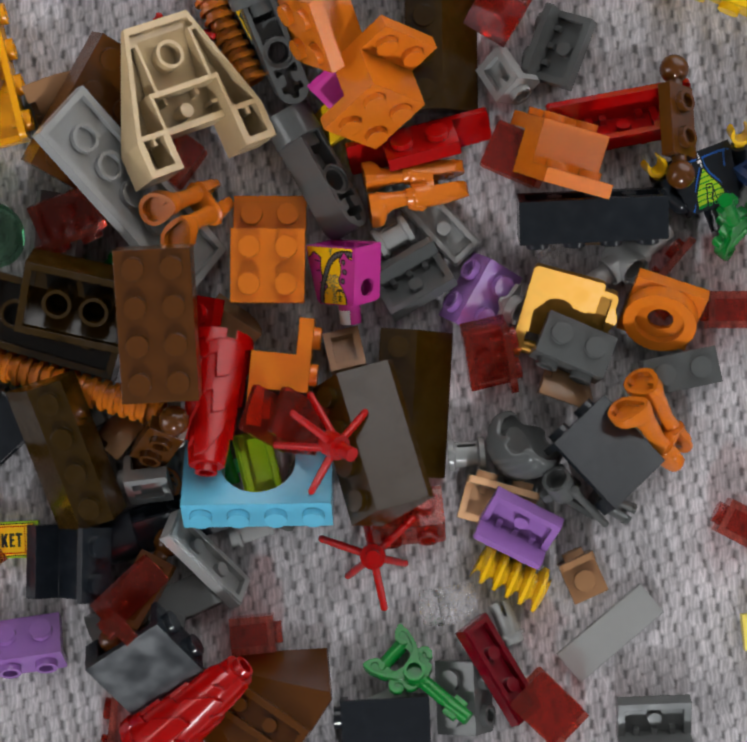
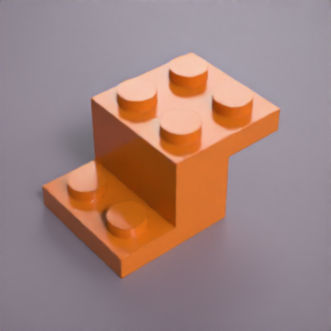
M277 0L279 4L277 13L283 25L288 29L291 37L289 47L295 59L330 73L344 68L345 65L341 52L362 33L351 0Z
M380 15L341 52L345 67L336 71V75L344 96L320 118L323 129L374 149L385 143L391 135L425 105L412 71L437 49L433 37L384 15Z
M529 106L528 113L514 110L510 124L523 127L525 131L513 172L550 184L610 199L613 185L600 181L602 174L599 173L610 137L597 133L598 125Z
M234 196L233 228H231L230 303H305L307 202L303 196Z
M300 317L296 354L251 350L244 425L263 426V419H270L272 397H266V390L307 394L310 392V386H317L319 365L312 364L314 350L321 351L323 329L322 327H316V320L314 318Z

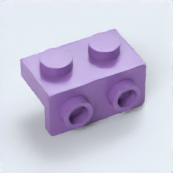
M474 252L461 268V275L457 280L458 285L446 295L439 316L488 342L496 327L494 321L499 312V298L508 295L516 283L520 284L522 277L493 259Z
M498 486L480 515L473 537L488 547H492L520 563L538 570L543 564L546 551L560 532L564 518Z
M59 612L0 621V677L12 679L19 677L23 673L36 671L39 673H52L58 668L67 667V658L63 651L62 619Z

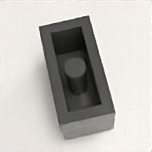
M715 345L638 361L639 368L648 367L655 371L663 383L665 394L723 381Z

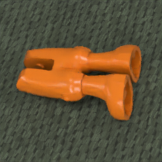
M434 160L390 172V169L379 167L373 161L361 162L362 179L365 193H368L367 204L372 228L384 226L388 213L400 207L408 206L413 211H424L427 207L449 203L469 196L467 182L454 181L438 184V180L451 179L465 173L463 160ZM390 185H410L409 188L401 191L376 192Z

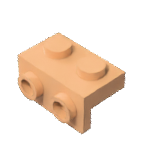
M478 469L476 476L467 475L456 517L478 523L481 513L498 486L534 504L539 501L540 493L533 492L534 484L514 480L511 485L497 482L499 475Z

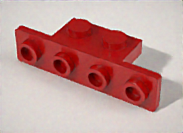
M685 78L682 81V85L691 88L689 79ZM660 83L553 102L545 106L546 111L598 125L597 133L610 137L606 151L661 140L658 84Z
M485 107L398 129L377 149L355 141L346 143L345 148L353 175L362 173L361 162L373 161L382 168L389 166L390 172L461 154V147L490 140L492 134L487 110Z

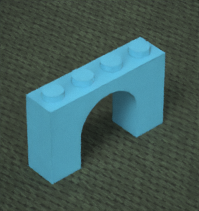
M296 432V442L318 443L319 438L311 432ZM185 440L180 499L184 528L233 527L239 529L265 526L280 528L283 526L319 527L333 525L335 465L333 461L316 492L313 495L308 493V489L326 457L321 452L296 450L293 472L284 483L271 490L249 492L231 485L225 479V468L217 471V475L213 477H203L195 474V469L191 468L188 464V440Z

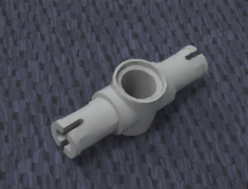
M669 226V239H659V243L654 245H641L637 243V240L622 241L620 246L605 247L599 261V266L586 274V276L604 280L606 287L610 284L616 285L621 281L627 285H632L639 268L648 270L649 262L652 260L651 256L675 241L673 230Z

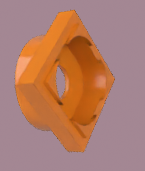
M639 268L619 314L616 328L626 331L635 343L644 348L654 351H673L677 349L685 351L688 343L695 336L697 323L709 300L710 290ZM656 309L666 310L672 315L673 322L667 326H657L649 320L648 314Z

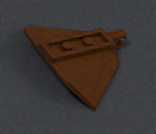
M328 648L234 653V657L241 656L251 665L253 669V674L251 675L252 682L242 697L225 713L222 722L204 741L305 742L332 701Z

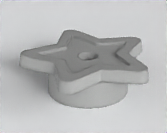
M516 283L508 295L499 298V312L494 321L496 326H500L504 322L509 326L517 324L525 299L520 296V284Z

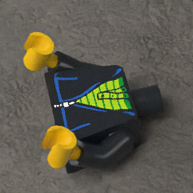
M746 121L743 122V132L735 135V129L732 124L727 126L726 131L732 140L731 144L727 139L696 151V159L688 161L695 169V179L685 189H676L669 185L665 173L672 161L667 162L659 153H654L657 157L655 166L650 167L644 159L640 163L642 169L650 175L649 179L652 186L665 188L669 195V208L677 214H685L687 218L704 213L711 233L718 231L720 228L716 224V219L719 216L716 211L719 207V196L723 193H733L739 199L740 192L745 188V185L738 180L733 168L747 160Z

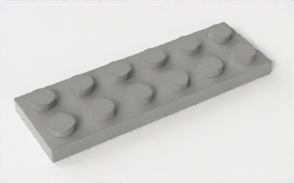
M83 85L76 88L32 136L131 247L161 245L160 237L165 226L181 215L194 212L189 206L165 223L157 226L147 225L141 219L138 206L144 195L156 190L177 191L168 181L138 192L135 191L121 159V128ZM208 226L198 231L196 243L194 244L196 287L227 250Z

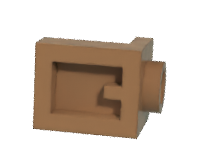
M358 325L322 334L332 376L339 372L367 365Z
M580 546L561 555L564 561L558 563L557 566L575 605L609 590L592 550L583 551Z

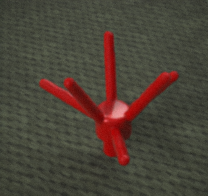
M310 391L307 393V397L326 431H322L297 411L290 410L289 415L317 436L319 441L318 443L275 441L273 447L275 449L317 451L326 455L308 489V493L313 495L333 460L345 459L348 462H352L356 459L358 450L350 445L348 438L368 416L369 411L363 409L341 434L335 431L315 394Z
M411 515L380 545L374 543L371 526H363L366 545L363 548L324 535H320L318 540L321 543L360 556L361 561L345 573V578H352L365 567L371 569L381 610L387 611L388 605L380 567L384 563L406 567L408 566V561L386 556L385 550L416 521V517Z

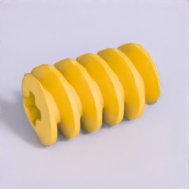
M487 545L482 550L470 573L471 576L477 570L480 571L478 582L480 584H483L490 577L493 578L491 588L493 591H496L501 585H505V598H509L514 592H518V605H522L527 599H530L531 612H535L540 605L552 580H548L550 571L548 568L544 567L536 573V569L528 565L523 567V563L514 558L510 559V556L500 551L497 552L496 549Z

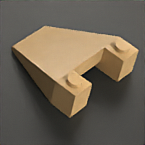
M187 10L121 31V159L136 192L168 181L184 169V165L172 141L173 139L214 125L228 158L259 148L277 135L262 100Z

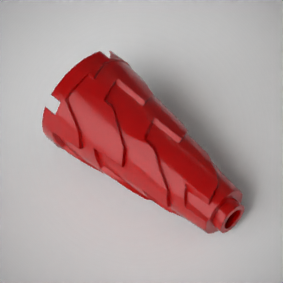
M199 327L203 394L199 401H185V411L189 416V425L185 437L188 440V464L191 468L195 469V474L203 477L216 476L217 471L225 468L230 440H234L238 409L242 408L246 378L249 375L251 350H254V341L250 336L237 330L236 339L227 337L228 328Z
M228 656L219 664L208 667L137 713L129 714L123 719L119 727L121 741L204 742L205 738L222 722L225 713L242 697L252 682L251 675L253 674V669L251 665L241 656L237 658Z

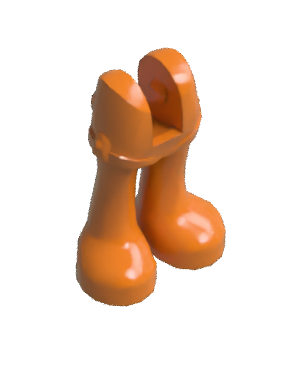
M217 179L191 182L185 190L178 192L152 191L142 197L138 207L141 219L147 225L157 226L165 223L178 212L190 206L194 212L181 215L167 224L161 233L160 243L161 245L193 243L194 246L198 231L208 225L217 226L221 224L223 218L233 208L234 202L230 196L216 202L211 194L221 186V183Z
M648 367L634 370L625 378L623 384L629 396L622 397L613 402L608 409V417L615 426L621 429L637 427L645 439L665 459L661 466L671 472H677L683 467L685 461L680 452L688 453L692 450V438L687 432L684 423L673 415L664 393L663 383L655 371Z

